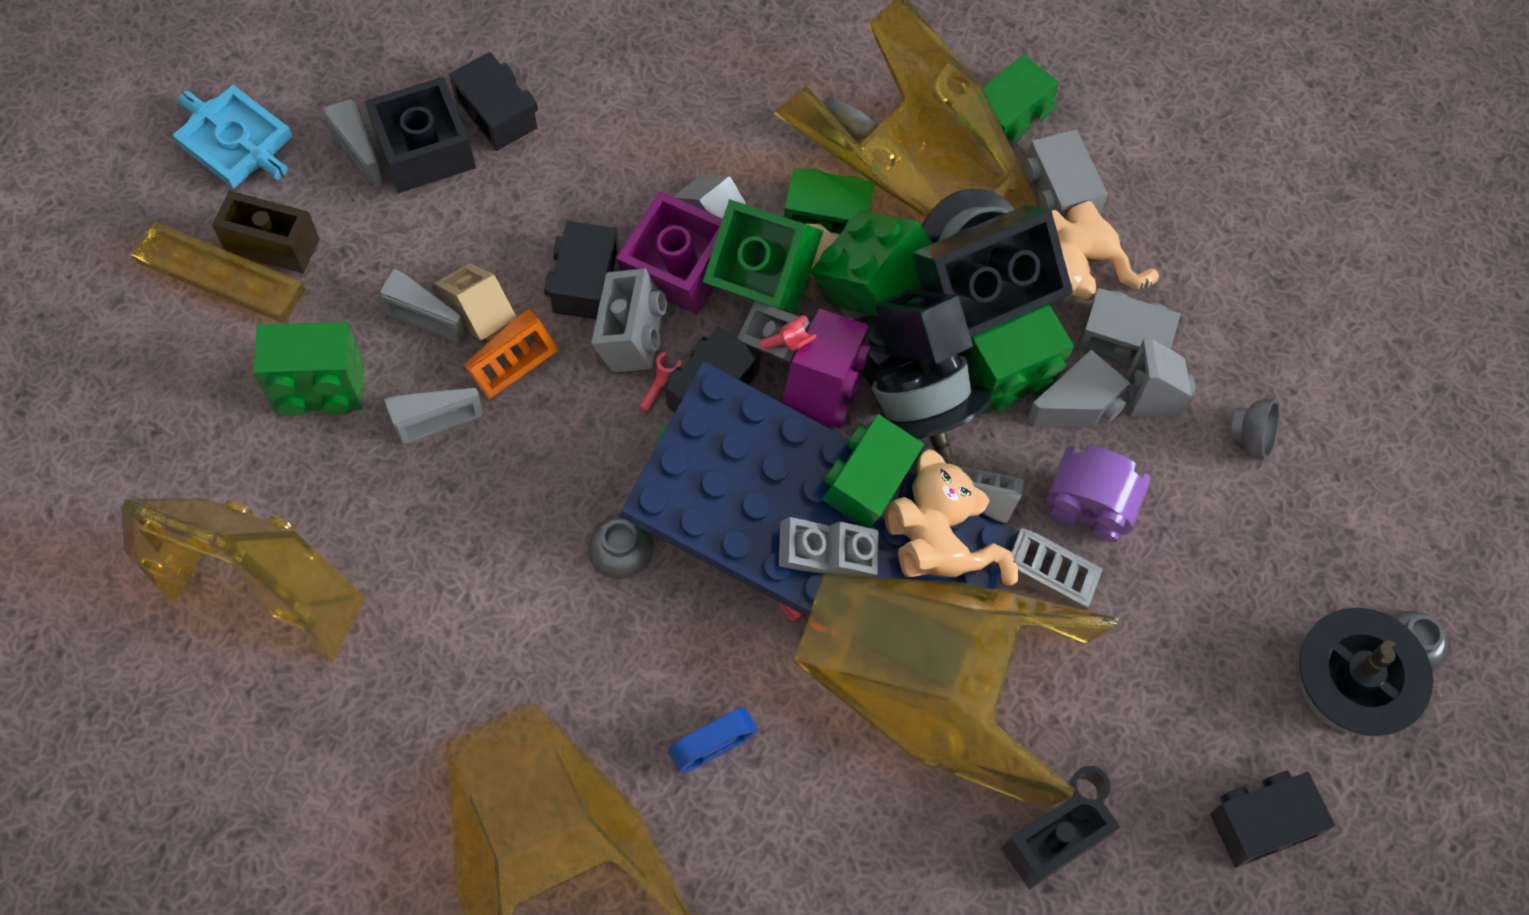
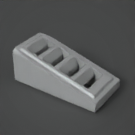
M350 99L325 107L323 113L332 136L374 187L383 185L384 181L355 101Z
M393 269L379 292L387 316L458 344L462 343L466 334L461 315L397 269Z
M476 388L406 394L384 399L400 443L403 444L483 417L484 414Z
M958 466L970 477L974 487L983 491L989 499L985 511L981 514L1002 524H1007L1022 496L1024 480Z
M1021 527L1011 551L1018 566L1017 583L1087 611L1103 569L1049 539ZM1027 551L1035 554L1031 566L1023 563ZM1044 558L1052 561L1047 575L1039 571ZM1061 565L1069 568L1063 584L1055 580ZM1077 572L1086 575L1080 593L1072 589Z

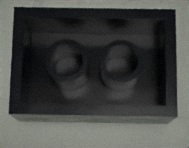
M1024 205L912 252L924 291L959 296L970 337L1073 293L1052 210Z

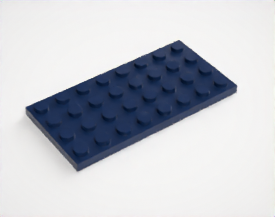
M703 361L624 504L619 517L944 690L950 689L1001 575L999 563L992 561L981 570L968 571L957 577H937L932 575L906 577L899 563L898 550L910 542L911 539L904 534L891 535L886 528L883 512L870 527V529L878 530V575L873 577L843 576L780 567V521L793 517L828 526L840 521L861 526L821 500L830 485L823 481L838 458L845 462L852 452V449L846 446L849 439ZM908 471L889 502L906 497L915 504L912 485L916 475ZM984 514L968 516L964 522L950 527L955 536L968 547L970 553L992 543L1011 551L1019 534L1018 530Z

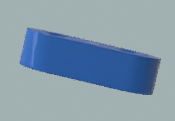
M740 708L680 739L669 748L668 754L680 774L687 773L749 740L757 733L758 728L748 710Z

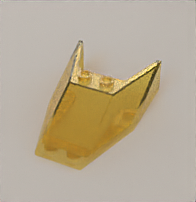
M894 0L868 22L869 28L900 91L901 102L859 145L807 85L774 112L779 118L875 185L925 217L945 197L957 191L971 188L994 192L1008 201L1014 209L1024 205L1036 206L1038 204L983 87L909 0Z
M207 498L126 499L121 507L124 550L167 600L176 603L203 553L229 562L235 567L268 613L288 624L304 629L323 658L334 662L366 597L296 533V528L292 524L274 516H270L268 521L253 516L252 511L247 507L231 500H227L223 505Z
M824 574L794 663L911 758L1029 804L1046 808L1071 799L1074 788L1002 730L995 719L997 705L1018 631L1022 625H1041L1087 644L1115 628L1118 618L968 583Z
M535 703L447 743L456 893L464 915H513L514 909L520 904L607 862L622 866L668 915H691L637 808Z

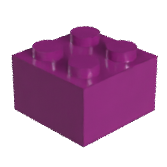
M659 191L616 257L621 271L645 268L659 290L664 292L666 301L698 315L715 287L704 283L703 279L723 219Z
M819 308L807 331L809 335L816 334V339L797 350L791 362L782 403L831 430L834 427L842 429L850 409V404L846 402L847 400L855 402L863 381V377L858 376L859 372L857 370L864 369L872 345L865 343L869 325Z

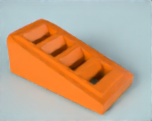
M527 309L467 361L464 367L489 400L559 351L538 317L530 309ZM529 334L535 340L531 345H528L524 339ZM515 344L522 350L518 357L510 349ZM502 353L510 363L505 369L502 368L496 359ZM488 363L497 374L491 381L482 370V367Z

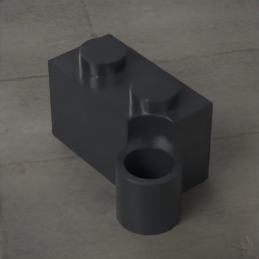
M1095 766L1080 768L1065 785L1064 797L1066 802L1010 837L1001 848L1029 890L1108 839L1120 828L1103 803L1109 796L1111 786L1107 774L1102 769ZM1083 779L1091 782L1097 790V799L1092 800L1083 797L1077 789V780Z

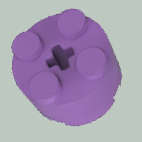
M1076 445L1067 447L1046 497L1048 505L1052 508L1050 517L1054 521L1067 526H1075L1076 521L1093 527L1092 534L1095 537L1107 542H1117L1120 535L1128 534L1132 531L1151 482L1150 476L1145 472L1143 478H1141L1134 472L1136 463L1115 452L1095 446H1087L1084 453H1074Z

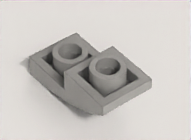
M793 517L786 518L780 521L779 566L832 575L876 576L878 575V530L841 521L828 526Z

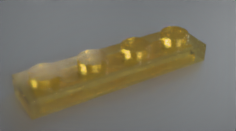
M157 222L153 223L132 253L138 264L283 324L306 291L303 283L299 280Z

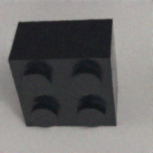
M444 77L364 101L373 131L397 193L476 168L470 139Z

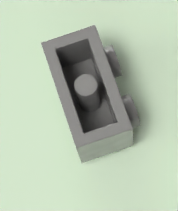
M645 268L608 272L605 276L591 345L612 372L652 369L655 351H658L660 346L659 328L661 317L666 313L667 302L664 292L659 290Z

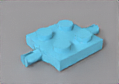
M231 85L220 96L207 102H202L190 91H184L185 96L182 94L179 96L178 104L192 115L188 122L172 135L176 144L234 189L253 171L259 168L264 169L276 180L282 179L280 174L286 175L288 167L273 155L293 138L290 128L237 87Z

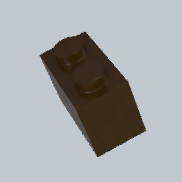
M230 190L212 224L226 253L300 273L305 272L320 240L308 211Z

